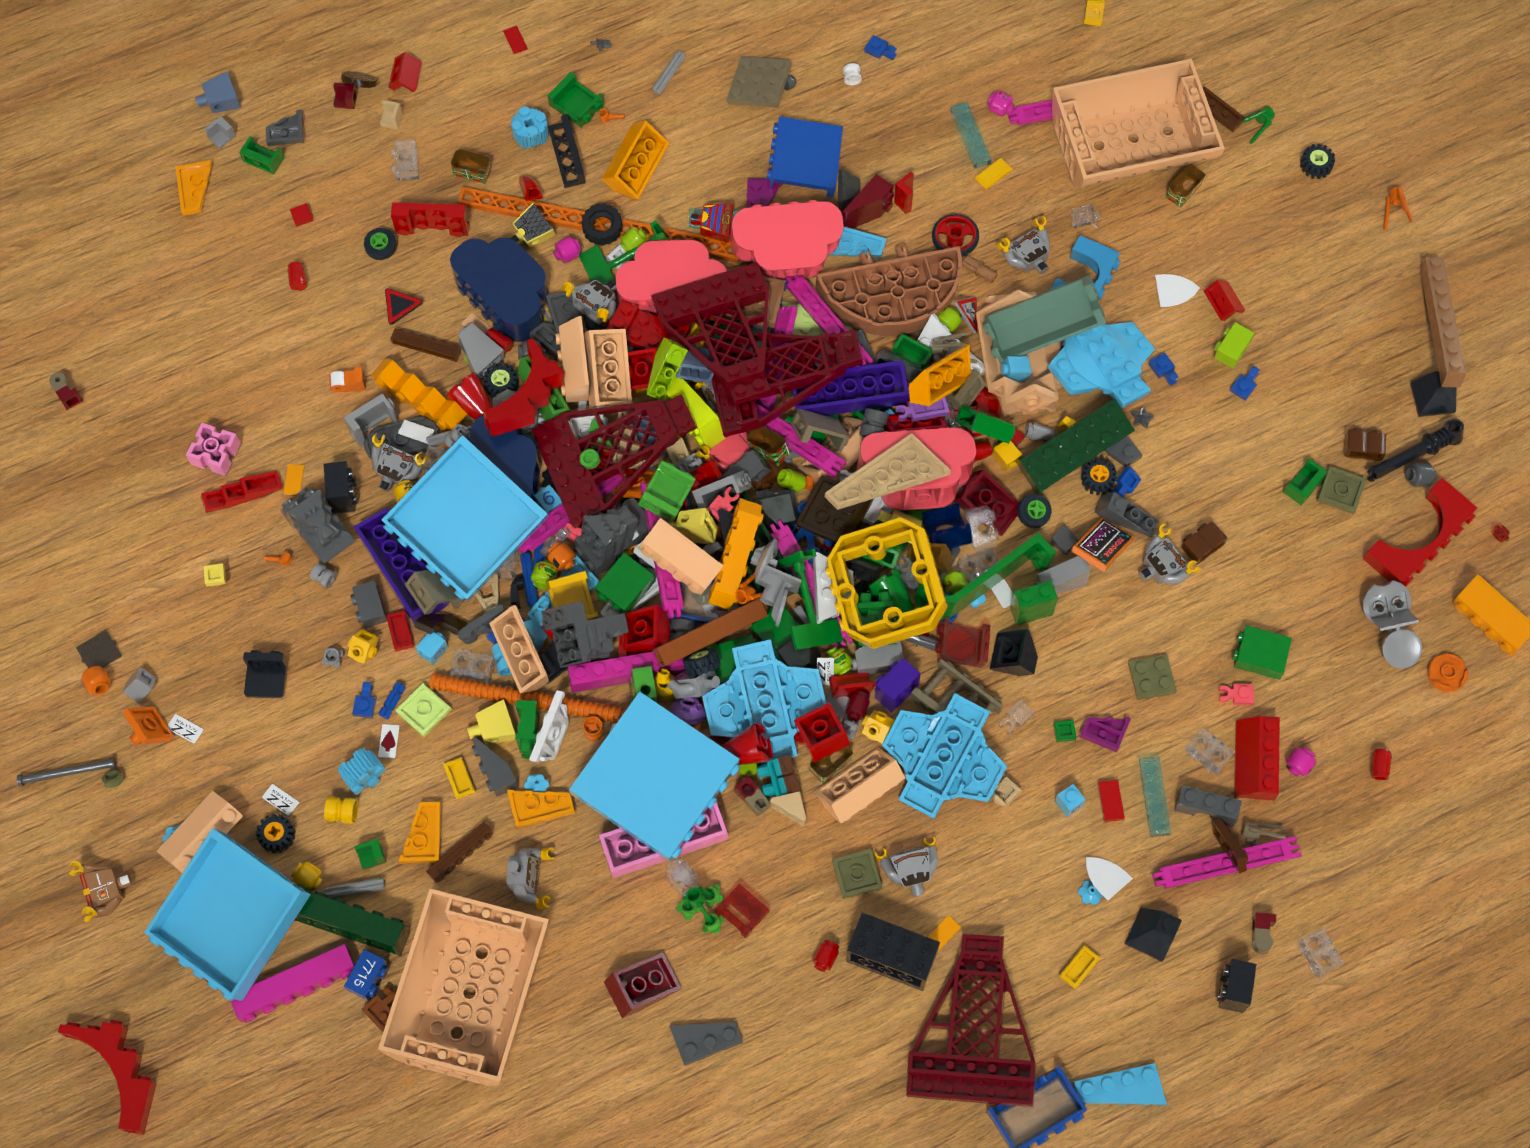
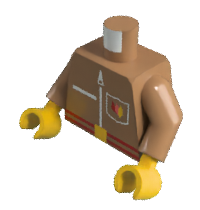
M72 861L68 865L69 867L73 866L76 868V870L69 872L71 876L77 875L78 872L81 873L79 879L87 903V907L83 908L81 915H89L85 917V922H90L93 917L99 918L111 915L124 899L121 889L132 885L128 874L118 877L113 869L95 864L81 865L78 861Z

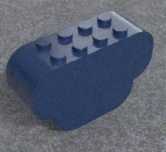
M498 238L489 244L481 239H469L454 249L450 257V263L460 294L462 296L466 295L474 308L478 307L482 316L487 321L490 320L493 323L492 325L495 330L502 332L515 342L529 340L530 332L544 322L541 309L546 305V295H549V291L546 286V275L543 268L515 240L510 238Z
M484 415L476 419L471 427L470 437L466 439L536 503L534 495L538 490L541 462L534 442L524 435H517V430L491 437L484 423Z

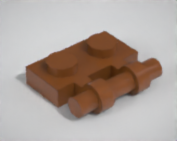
M389 986L383 990V993L387 996L383 1001L376 995L362 1008V1011L382 1032H384L391 1010L388 1006L393 1003L397 992L396 990L393 991Z

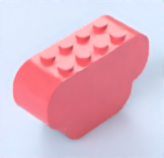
M810 200L806 203L790 202L787 205L773 203L770 206L763 207L762 205H753L751 208L740 210L734 216L730 233L731 249L738 259L751 262V264L757 262L765 277L785 279L788 276L793 280L791 276L797 275L798 277L803 276L805 279L812 278L823 269L826 256L837 249L844 228L843 217L839 208L830 202H817L816 200Z
M648 241L640 245L636 250L635 261L624 263L616 273L618 302L620 303L622 299L638 305L639 310L658 317L651 295L727 272V270L719 261L709 259L707 248L698 241Z
M960 428L902 430L897 432L884 431L870 434L863 439L857 470L911 433L951 470L949 476L881 496L884 504L894 510L942 508L950 505L956 497L958 487L969 481L976 456V446L973 437L967 431Z

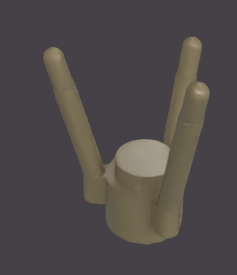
M968 332L939 337V339L933 340V354H939L940 358H945L950 355L946 353L950 351V347L966 346V343H949L948 340L967 336ZM970 359L971 363H977V360Z
M1254 821L1252 823L1246 822L1242 836L1247 838V843L1255 846L1260 845L1255 839L1259 840L1261 834L1285 839V835L1262 830V828L1282 830L1283 826L1262 824Z

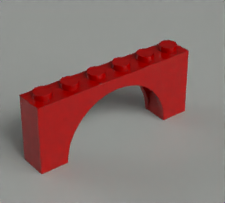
M1443 478L1430 489L1425 497L1434 507L1439 521L1438 535L1432 543L1419 549L1403 550L1392 547L1379 539L1365 554L1363 560L1389 582L1394 580L1405 587L1408 586L1414 579L1412 576L1415 573L1420 574L1426 567L1425 563L1428 560L1432 562L1439 554L1437 551L1440 548L1445 549L1451 542L1450 538L1453 535L1457 537L1464 529L1462 526L1465 523L1469 525L1475 519L1476 515L1474 513L1478 507Z

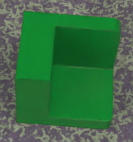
M378 839L354 846L363 870L386 863Z

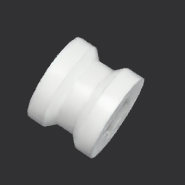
M851 63L843 67L845 84L857 85L862 81L859 74L861 69L858 64Z

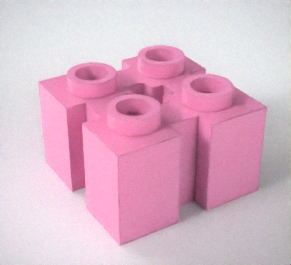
M201 423L195 435L198 441L197 443H191L186 457L193 466L202 469L209 466L212 472L226 476L232 464L229 457L230 455L235 457L241 445L237 434L226 430L218 433L216 427Z

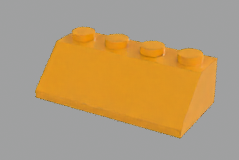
M646 120L633 123L601 180L613 191L638 200L670 143Z
M966 344V346L961 347L923 370L909 384L910 403L931 406L963 386L971 375L970 345Z
M1476 575L1452 603L1460 613H1464L1470 619L1473 625L1482 629L1489 639L1494 640L1500 645L1502 651L1509 653L1511 656L1530 639V619L1480 575Z

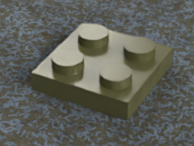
M1330 466L1317 501L1354 514L1366 478Z
M1168 655L1129 661L1128 666L1137 700L1176 694L1177 690Z
M871 849L832 859L843 899L882 889Z

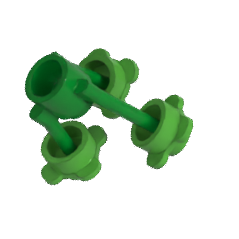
M714 884L713 887L708 886L705 889L702 886L690 888L681 903L677 905V912L682 913L685 920H691L695 913L701 911L705 916L703 932L717 934L720 932L721 924L725 919L723 916L718 917L716 914H709L703 904L705 902L707 907H712L713 904L723 901L724 897L720 893V885Z

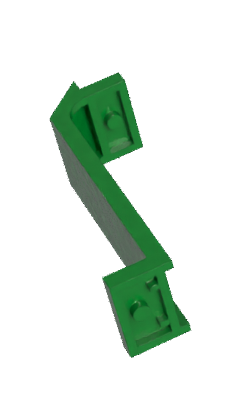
M1038 532L956 594L945 595L948 607L941 620L951 619L1029 560L1041 572L1048 570L1055 557L1056 550ZM919 584L914 597L916 604L920 608L929 605L923 584Z

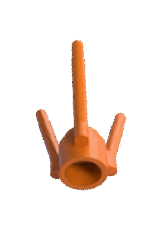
M1391 188L1389 196L1386 197L1384 230H1387L1391 203L1394 206L1401 205L1403 211L1407 213L1409 221H1413L1403 188Z
M755 572L745 582L739 584L740 589L735 593L739 604H745L761 597L762 593L756 594L753 587L747 586L755 578Z

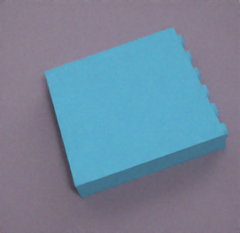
M462 435L387 513L382 521L385 523L383 526L385 530L391 535L394 532L399 536L397 539L399 543L405 548L409 546L413 549L411 553L419 561L423 559L428 563L425 566L433 574L437 572L442 576L439 579L447 587L451 585L456 589L455 595L461 600L465 598L470 601L549 516Z
M639 692L572 784L569 792L670 862L672 858L676 859L682 851L680 847L684 841L688 843L694 834L692 830L695 825L700 826L706 817L704 813L707 808L711 810L717 801L715 797L719 791L721 793L724 792L729 784L727 782L731 775L734 777L740 769L738 765L739 758Z
M212 828L144 933L150 937L149 941L151 943L164 947L163 951L171 957L176 956L179 959V964L186 968H192L194 970L192 973L195 976L208 980L207 985L215 990L220 989L223 992L222 996L230 1001L234 999L242 1001L311 894L223 831Z

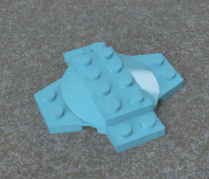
M1133 322L1111 325L1103 324L1064 339V347L1047 367L1070 395L1089 393L1093 389L1103 390V394H1108L1113 399L1115 398L1122 409L1149 395L1151 389L1140 377L1142 373L1141 366L1151 356L1155 348Z
M771 639L732 648L736 669L728 681L702 696L711 735L735 737L752 724L760 723L766 730V733H763L765 739L769 738L773 749V758H770L771 760L790 754V758L798 756L793 737L797 733L794 720L826 705L819 669L786 666L781 661L775 659Z
M954 693L946 710L934 715L900 710L882 744L904 768L905 777L908 781L898 800L933 819L937 816L944 801L957 797L989 802L1008 767L986 744L982 728L991 712Z

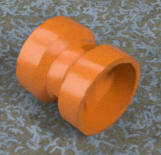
M590 716L584 720L583 730L586 738L590 741L601 739L604 734L601 720L595 716Z

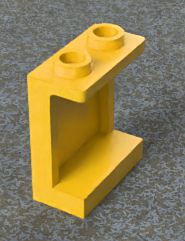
M586 571L545 582L552 608L583 601L587 621L593 620V617L598 616L594 610L586 582L588 578Z

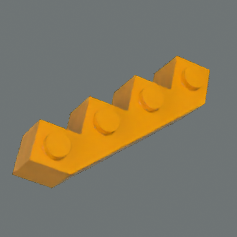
M384 359L371 374L374 383L379 388L385 389L400 402H404L415 409L421 416L434 421L443 430H452L467 415L456 401L446 400L435 387L425 386L414 373H405L391 359Z
M739 499L733 513L732 525L725 540L724 551L719 560L723 567L716 575L710 589L709 604L730 610L733 603H737L735 593L739 589L742 577L746 575L748 556L750 551H753L756 542L754 540L758 525L763 520L764 514L761 513L762 505Z

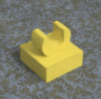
M223 563L204 566L206 587L226 584L225 566Z

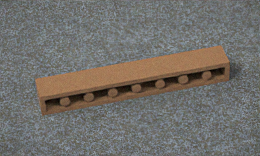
M1425 257L1420 274L1441 386L1461 387L1466 370L1444 257Z

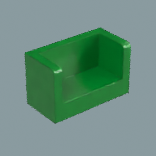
M249 136L239 152L243 162L271 174L276 173L285 158L282 149L277 148L273 152L256 145L254 138Z
M901 334L892 348L893 353L923 369L928 368L933 362L934 354L932 349L904 334Z
M1308 459L1292 482L1286 485L1283 493L1302 506L1324 480L1328 471L1313 460Z

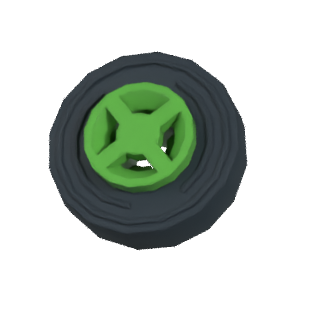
M376 228L367 233L364 238L365 251L375 260L388 259L396 251L397 242L390 230Z
M1029 494L1023 497L1017 507V516L1020 522L1030 528H1039L1045 525L1052 513L1049 501L1039 494Z

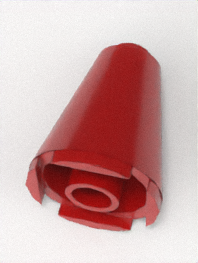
M473 373L462 379L463 382L459 386L456 384L448 392L447 398L451 401H456L476 421V419L484 415V410L492 408L493 405L479 377Z
M760 723L752 724L721 745V747L739 758L738 765L768 762L771 760L770 758H773L771 741L769 738L765 739L763 733H766V730Z

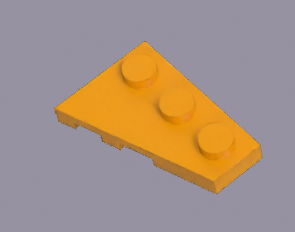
M211 160L175 166L180 207L183 216L201 213L213 164Z
M507 789L517 829L575 814L570 793L547 791L544 793Z
M440 802L419 803L412 822V828L398 861L399 864L436 863L440 860Z

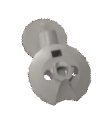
M774 538L766 546L756 548L751 563L756 566L755 583L765 587L760 601L768 606H773L771 617L776 622L775 626L779 628L788 591L798 594L802 580L776 569L778 561L775 558L778 552V542Z
M1392 580L1384 585L1373 584L1367 590L1363 598V611L1365 616L1380 631H1388V635L1382 643V653L1385 660L1396 668H1408L1419 660L1422 654V644L1419 637L1413 631L1403 629V626L1419 623V620L1410 612L1412 598L1408 589L1401 583Z

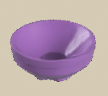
M680 698L671 705L670 712L689 725H697L705 720V707L697 698Z

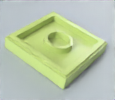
M422 683L395 711L420 735L425 737L452 709L429 687Z

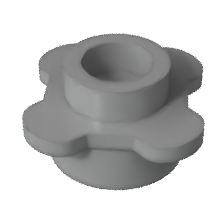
M331 647L327 648L322 664L324 666L331 665L334 668L340 667V660L344 656L343 651Z

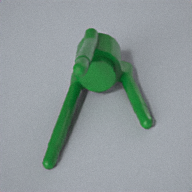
M1265 106L1243 119V122H1247L1256 118L1258 123H1264L1262 128L1250 140V144L1272 124L1271 120L1275 117V113L1270 106Z

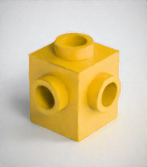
M361 629L350 639L347 656L353 658L356 662L365 664L376 656L378 650L376 645L379 637Z
M874 710L870 716H865L862 722L864 726L862 734L866 735L870 740L883 744L895 720L888 717L884 712Z

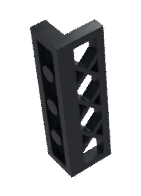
M568 114L561 115L562 123L549 125L548 130L564 188L585 184V176ZM563 129L564 133L561 137L553 134V131ZM561 143L568 146L565 152L558 149ZM565 158L572 161L569 167L562 164ZM570 172L576 175L577 179L567 181L566 177Z

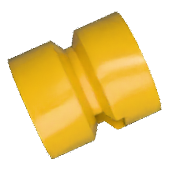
M329 795L327 797L324 808V820L326 822H338L339 819L344 824H354L356 822L358 813L357 798L346 797L342 801L338 796Z

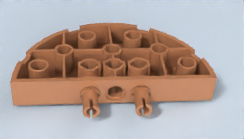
M902 244V249L900 245L895 247L897 259L873 263L870 252H866L867 256L863 252L859 255L862 266L817 274L816 288L821 299L837 318L857 330L862 329L865 333L880 336H899L901 334L913 333L924 329L931 314L935 313L937 316L945 307H950L958 290L962 269L960 246L908 256L906 245Z

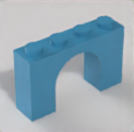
M1080 235L1072 249L1070 259L1090 267L1096 273L1097 281L1094 283V286L1099 296L1098 299L1101 300L1106 290L1104 289L1105 285H1109L1113 278V270L1117 271L1121 261L1118 260L1120 252ZM1056 278L1051 290L1065 285L1067 282Z

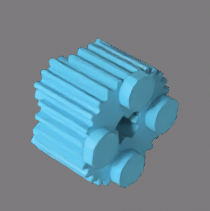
M521 107L517 111L518 114L515 113L511 120L514 140L519 143L520 147L527 150L532 148V146L545 144L549 137L545 114L540 110H534V108Z
M365 748L355 751L353 753L354 758H351L347 764L345 762L340 764L337 770L347 786L356 795L361 793L367 786L370 788L375 787L380 782L379 776L386 770L373 751H366Z

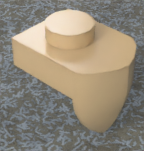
M1006 776L997 786L992 800L998 806L1008 807L1022 790Z

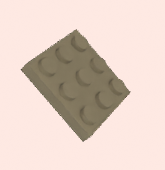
M741 56L727 97L728 104L778 108L792 66L791 60Z

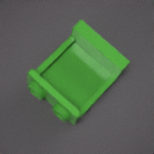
M661 461L638 505L672 523L696 479L690 473L682 472L675 468L673 464Z

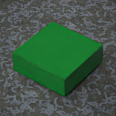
M1074 720L1056 721L1053 723L1056 743L1075 741L1077 739Z

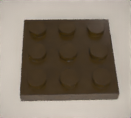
M821 475L796 522V526L836 544L840 536L859 529L874 499L837 510L825 498V492L840 482Z

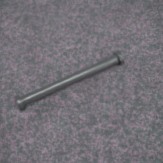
M110 757L109 760L25 776L20 774L17 775V783L21 787L26 783L105 768L115 769L116 763L114 757Z

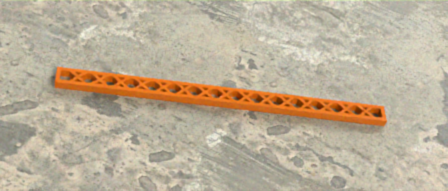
M467 187L461 188L457 204L465 205L468 208L517 218L534 203L538 209H542L543 213L541 214L549 224L583 231L582 216L585 214V211L531 200L525 201V199ZM465 194L472 195L474 197L469 201L464 200ZM486 198L491 200V202L487 204H482L481 202ZM507 202L508 206L502 208L498 204ZM520 205L525 206L526 208L522 211L516 210V208ZM555 212L560 213L561 215L558 218L551 217V215ZM576 216L578 220L571 222L568 218ZM600 217L595 220L596 223L593 224V227L596 231L605 232L609 230L603 226L611 223L609 219ZM622 219V228L635 227L638 230L642 228L649 233L646 240H649V237L654 235L650 224ZM662 227L669 236L668 240L680 237L683 240L699 241L707 248L709 257L739 263V259L735 255L728 254L727 252L731 248L730 241L726 243L699 234ZM714 244L717 245L719 249L713 251L710 250L709 247Z

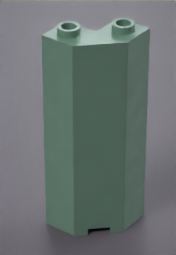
M1090 275L986 315L983 327L986 334H990L993 340V348H991L993 357L998 358L1000 364H1002L1007 356H1023L1106 324L1105 314L1100 306L1099 296Z

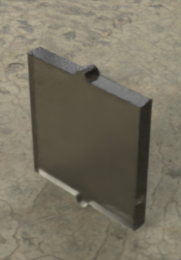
M107 630L76 647L82 657L81 661L88 668L92 666H101L103 668L122 657L116 647V641L112 640Z

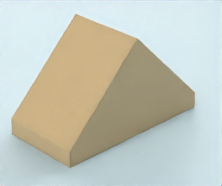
M800 791L771 798L770 807L803 827L806 825V815Z

